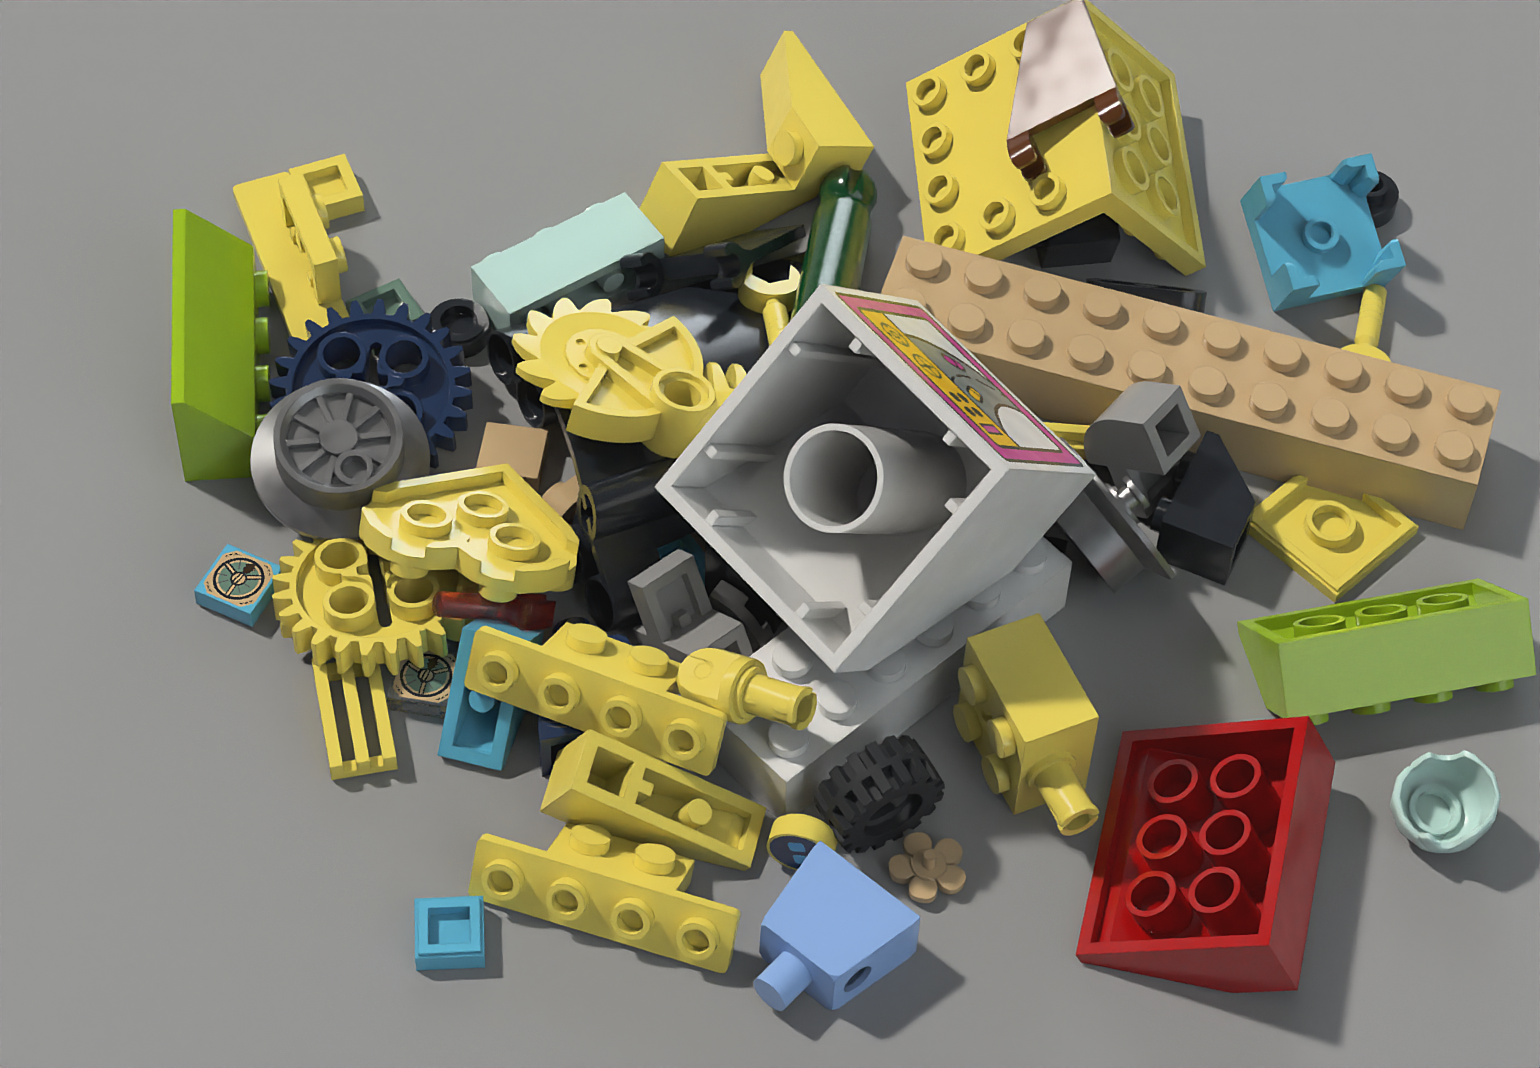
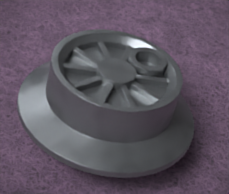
M332 378L314 382L292 392L267 413L253 439L250 457L251 474L255 489L262 503L286 527L317 540L327 541L338 538L360 540L359 527L362 507H365L372 501L373 490L392 482L429 476L430 449L427 435L421 422L411 408L400 398L370 383L347 378Z
M1060 437V439L1086 464V462L1068 444V442L1064 438ZM1095 475L1055 523L1114 593L1143 569L1172 580L1176 576L1137 525L1139 520L1132 512L1140 505L1145 509L1150 506L1148 500L1127 475L1121 479L1125 485L1116 492L1108 483L1104 485L1098 476Z

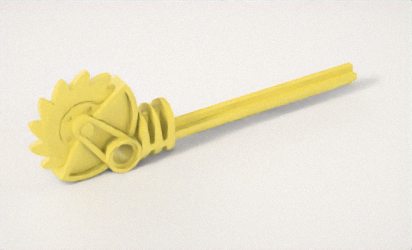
M561 298L556 302L551 318L539 311H529L526 323L528 334H514L511 341L515 351L525 360L517 364L516 373L529 383L543 388L539 399L542 403L553 407L572 409L566 431L578 436L613 443L642 442L650 451L660 456L673 459L678 458L747 375L741 365L733 363L729 366L726 375H724L720 365L715 362H708L703 371V358L696 340L675 316L653 327H649L650 315L648 313L640 311L611 312L612 303L608 299L594 300L578 310L571 300ZM1043 422L1058 438H1064L1082 459L1087 460L1084 451V436L1090 425Z

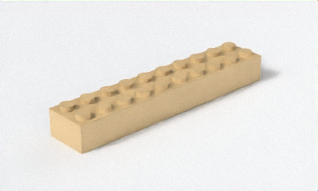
M907 236L902 237L880 294L917 300L1037 417L1064 424L1091 425L1127 387L1134 383L1149 381L1180 385L1201 435L1189 451L1196 453L1208 430L1219 434L1239 471L1284 483L1293 476L1301 475L1308 477L1306 484L1308 486L1361 501L1365 493L1384 499L1404 515L1464 530L1478 486L1501 390Z

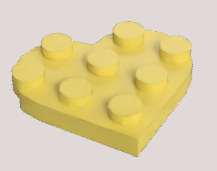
M508 463L401 480L376 488L372 493V501L365 507H362L359 536L365 545L380 557L389 560L390 571L402 578L419 579L426 576L428 570L455 569L470 581L479 584L478 592L482 597L501 603L514 600L517 594L543 593L547 591L563 592L573 587L579 547L577 535L572 527Z

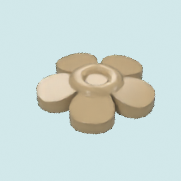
M911 833L904 839V854L894 855L889 861L888 869L891 879L900 884L909 883L908 895L912 900L919 903L934 901L937 895V887L941 892L952 895L961 891L965 885V872L957 866L962 860L963 850L959 843L951 838L939 840L934 849H932L931 838L926 833Z

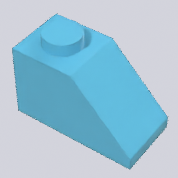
M482 615L462 628L437 755L501 771L505 767L526 710L466 688L464 681L474 634L480 627L488 626L542 646L545 630Z

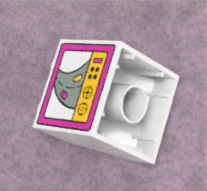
M820 284L660 479L655 488L834 673L868 671L1012 572L1094 478L1096 473L917 300Z

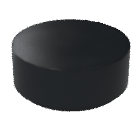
M450 299L437 305L430 313L433 326L432 333L447 327L451 335L450 347L461 345L464 350V358L475 356L487 346V338L490 334L489 317L486 310L480 304L469 299Z

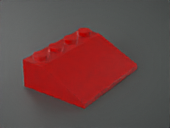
M1309 716L1122 731L1076 950V957L1081 963L1229 993L1298 990L1336 763Z

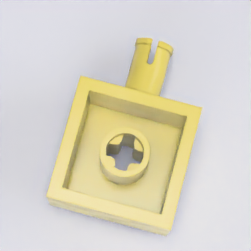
M1040 613L968 637L963 667L958 669L960 694L958 704L953 707V715L961 737L966 742L973 741L982 756V770L989 788L994 794L1002 793L1013 815L1047 804L1058 824L1057 827L1061 834L1071 836L1088 829L1097 821V814H1099L1098 808L1092 803L1085 791L1099 716Z

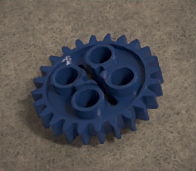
M377 299L372 313L364 314L360 304L355 300L351 302L349 317L342 318L337 311L330 307L327 309L329 324L322 328L309 319L305 322L307 341L292 336L287 339L289 352L292 357L280 356L275 359L277 373L280 377L272 378L269 381L271 395L275 399L270 402L271 409L292 392L320 380L347 378L370 383L369 364L371 351L374 348H380L381 351L377 362L378 387L400 398L418 417L429 443L430 467L434 469L439 467L437 447L452 452L456 450V439L453 431H467V413L464 411L473 409L472 390L468 389V387L472 386L470 367L463 366L465 359L462 346L450 347L451 335L447 327L432 333L431 314L426 312L412 322L410 321L408 304L403 303L394 315L386 314L383 299ZM348 360L355 362L354 366L348 369L339 370L332 368L334 364L340 361ZM402 364L418 366L415 370L407 373L394 371L396 367Z

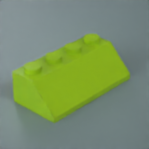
M173 209L171 406L185 481L251 478L250 457L253 439L262 420L267 415L260 414V403L271 402L269 365H260V354L271 353L269 318L259 317V307H270L268 270L257 271L254 248L251 244L187 209Z
M1480 578L1237 621L1238 634L1266 708L1282 718L1309 716L1314 725L1329 721L1328 713L1351 709L1352 713L1357 715L1379 714L1389 711L1392 701L1413 698V701L1416 703H1439L1452 699V690L1475 687V690L1479 692L1504 691L1514 687V679L1536 675L1528 598Z

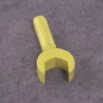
M752 263L747 271L744 283L738 288V298L748 309L763 314L770 346L789 323L787 312L793 309L800 274L791 265L789 280L768 283L752 275Z
M1371 284L1363 289L1354 344L1347 345L1341 349L1391 362L1389 357L1377 348L1387 298V290L1383 286Z

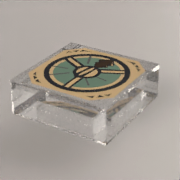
M431 651L423 653L425 667L420 669L413 665L409 659L400 661L399 673L392 676L386 696L388 710L445 719L457 653L448 651L447 656L441 657Z

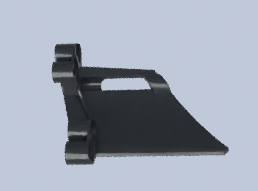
M805 252L752 268V275L768 283L789 280L791 265L801 274ZM717 278L611 309V312L640 311L648 313L650 315L649 327H653L675 316L696 340L703 358V371L708 362H715L720 365L724 375H726L729 366L733 363L741 365L747 374L769 348L763 314L748 309L740 302L738 288L719 291L711 290L710 282ZM792 310L789 311V312H787V313H788V317H789V322H790V319H791ZM527 321L492 331L487 338V355L494 374L502 383H516L517 400L525 420L534 428H541L560 422L579 485L577 509L571 525L579 539L573 584L582 582L585 584V599L588 610L595 624L603 631L610 632L642 621L627 581L661 560L657 548L696 532L691 524L655 488L656 484L678 458L673 459L660 456L650 451L642 442H604L566 431L572 409L553 407L542 403L539 399L543 388L529 383L516 373L517 364L525 360L515 351L511 341L514 334H528Z

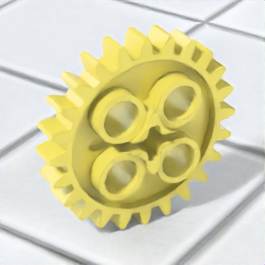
M338 538L327 541L313 539V543L295 539L292 542L294 556H281L279 559L281 573L272 577L274 587L272 598L275 618L280 621L282 637H293L294 650L297 654L312 649L313 662L316 666L326 663L332 657L336 658L337 672L339 674L345 673L353 663L362 664V671L365 677L372 675L377 664H386L392 675H398L400 661L409 659L419 669L425 667L423 653L431 651L441 657L447 656L446 639L460 642L462 628L479 618L478 607L484 606L485 603L484 597L478 592L479 584L470 581L455 569L428 570V574L419 579H406L393 574L389 569L390 561L380 557L368 548L362 539ZM369 555H376L379 559L384 596L389 611L390 626L382 627L379 624L372 578L369 575L367 559Z

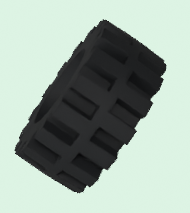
M893 735L885 737L881 744H877L874 741L865 745L863 752L859 754L853 752L845 758L847 762L844 765H836L829 772L831 778L822 780L819 784V793L814 795V802L825 823L833 830L841 847L849 853L853 850L856 853H865L870 846L873 850L883 847L886 841L890 839L895 841L904 836L903 832L911 828L914 830L922 823L920 819L923 816L931 815L936 809L934 803L942 800L944 796L942 790L945 789V784L928 756L914 738L911 739L909 735H901L897 739Z

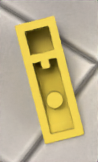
M783 31L760 74L767 151L794 191H820L821 183L831 170L842 165H850V168L853 170H861L874 145L793 31Z
M769 153L666 161L661 163L639 209L664 237V253L674 256L750 232L817 197L819 191H794Z
M588 729L557 752L540 812L565 823L598 825L608 830L613 836L640 844H662L672 849L675 854L690 859L746 871L751 868L767 807Z

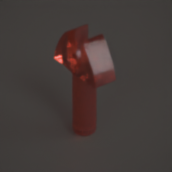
M438 591L432 600V610L434 615L440 618L506 621L516 626L519 630H538L553 626L556 601L546 600L547 595L541 593L517 594L514 600L501 603L487 600L479 593Z

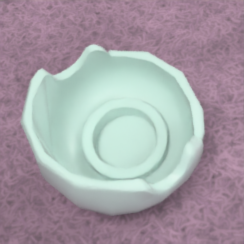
M1464 750L1453 755H1438L1428 752L1414 760L1409 767L1404 768L1397 776L1389 805L1399 832L1419 848L1432 853H1454L1466 850L1488 832L1495 821L1501 794L1494 772L1475 754Z

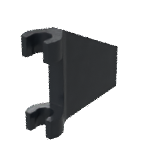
M804 224L750 231L667 258L659 259L651 252L624 255L620 260L621 269L632 267L636 273V286L634 289L626 292L627 298L634 301L657 296L660 294L665 280L714 274L719 275L717 279L710 282L711 290L719 291L739 288L744 283L747 271L754 261L805 237Z

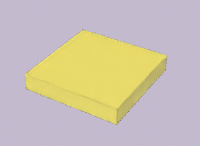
M1301 475L1293 476L1254 508L1249 535L1334 603L1404 545L1418 531V525L1382 498L1364 493L1361 501L1306 485L1308 477Z

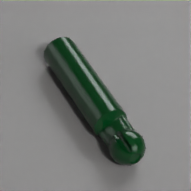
M842 165L831 170L820 185V206L813 215L790 321L820 284L860 290L871 235L872 221L870 214L877 203L878 193L875 182L870 174L863 169L857 171L851 169L850 165Z

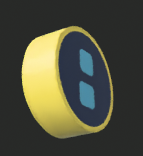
M795 813L780 816L773 822L766 848L775 861L790 869L798 870L819 841H822L834 851H836L838 841L833 830L825 822L809 815Z

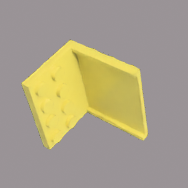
M1089 0L1084 1L1135 128L1119 138H1113L1108 126L1100 120L1094 105L1033 135L1046 164L1047 171L1031 181H1025L1021 170L1017 169L1011 162L1006 141L1027 22L906 82L924 241L1002 260L1105 213L1118 223L1127 235L1135 236L1149 247L1158 259L1166 260L1185 276L1206 267L1175 74Z

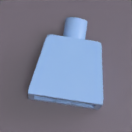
M819 841L764 916L760 928L759 953L770 965L753 981L754 988L765 1003L778 1011H783L802 991L806 992L826 1009H839L916 952L920 916L822 841Z

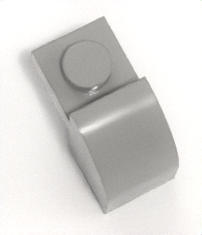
M1143 381L1127 387L1090 425L1084 436V451L1088 463L1108 467L1117 490L1125 485L1121 480L1124 476L1127 475L1150 503L1148 508L1145 509L1140 505L1132 512L1136 517L1148 518L1156 510L1162 496H1169L1177 487L1173 485L1178 467L1176 462L1201 435L1180 385Z
M677 549L627 581L642 623L633 629L640 646H651L660 649L668 655L669 659L682 663L689 654L702 648H720L748 657L753 654L743 623L712 609L692 554Z

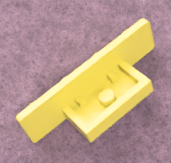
M282 172L235 185L233 187L234 199L263 270H268L269 286L289 335L307 341L305 322L309 319L322 328L329 324L327 309L330 307L337 311L342 318L349 317L342 300L339 277L340 273L348 271L347 260L339 237L329 238L325 229L330 228V223L321 194L310 195L302 173L290 175L288 172Z
M566 622L543 646L488 626L480 627L474 634L464 681L466 688L584 732L588 729L594 730L652 757L698 774L708 776L715 769L727 723V715L724 712L678 695L679 690L676 676L681 663L669 659L668 655L660 649L651 646H632L607 637L606 632L596 626Z
M567 822L547 851L488 833L483 834L476 844L468 889L470 896H483L484 902L714 972L725 973L731 964L741 912L735 907L685 893L691 883L695 864L694 859L677 855L672 849L662 844H640L613 836L608 830L598 825H576Z

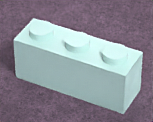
M624 192L603 203H596L587 208L583 213L554 227L544 228L533 237L502 252L490 254L481 262L471 266L473 301L480 304L486 310L489 317V326L493 331L527 321L528 313L531 310L539 311L546 316H552L555 304L561 298L571 300L578 310L598 299H608L613 303L627 296L626 292L634 289L636 286V273L632 267L621 269V258L624 255L651 252L659 259L664 258V237Z

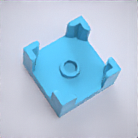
M1372 153L1342 160L1330 175L1285 185L1282 184L1287 179L1286 172L1261 176L1240 200L1273 312L1361 293L1366 286L1371 284L1385 287L1406 266L1398 239L1391 240L1383 249L1381 248L1366 196L1379 183V176Z

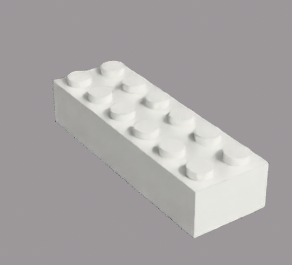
M1042 536L1012 572L868 671L834 673L788 627L749 657L758 659L764 664L768 677L798 686H808L813 689L812 692L816 693L817 706L812 721L803 730H795L788 725L758 716L754 717L747 724L741 725L727 721L717 762L764 807H767V810L776 818L787 814H799L814 802V795L819 793L818 786L821 781L830 779L829 772L836 765H844L847 762L845 759L853 752L857 754L863 752L865 745L876 741L877 744H881L885 737L893 735L898 737L960 688L958 669L963 667L968 637L1040 613L1044 622H1046L1064 608L1072 561Z

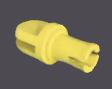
M702 648L689 654L681 663L676 676L677 687L682 697L724 712L727 715V721L734 724H747L754 717L758 716L788 725L795 730H803L808 727L816 711L817 696L816 693L812 692L813 689L811 687L798 686L768 677L764 664L758 659L724 649Z

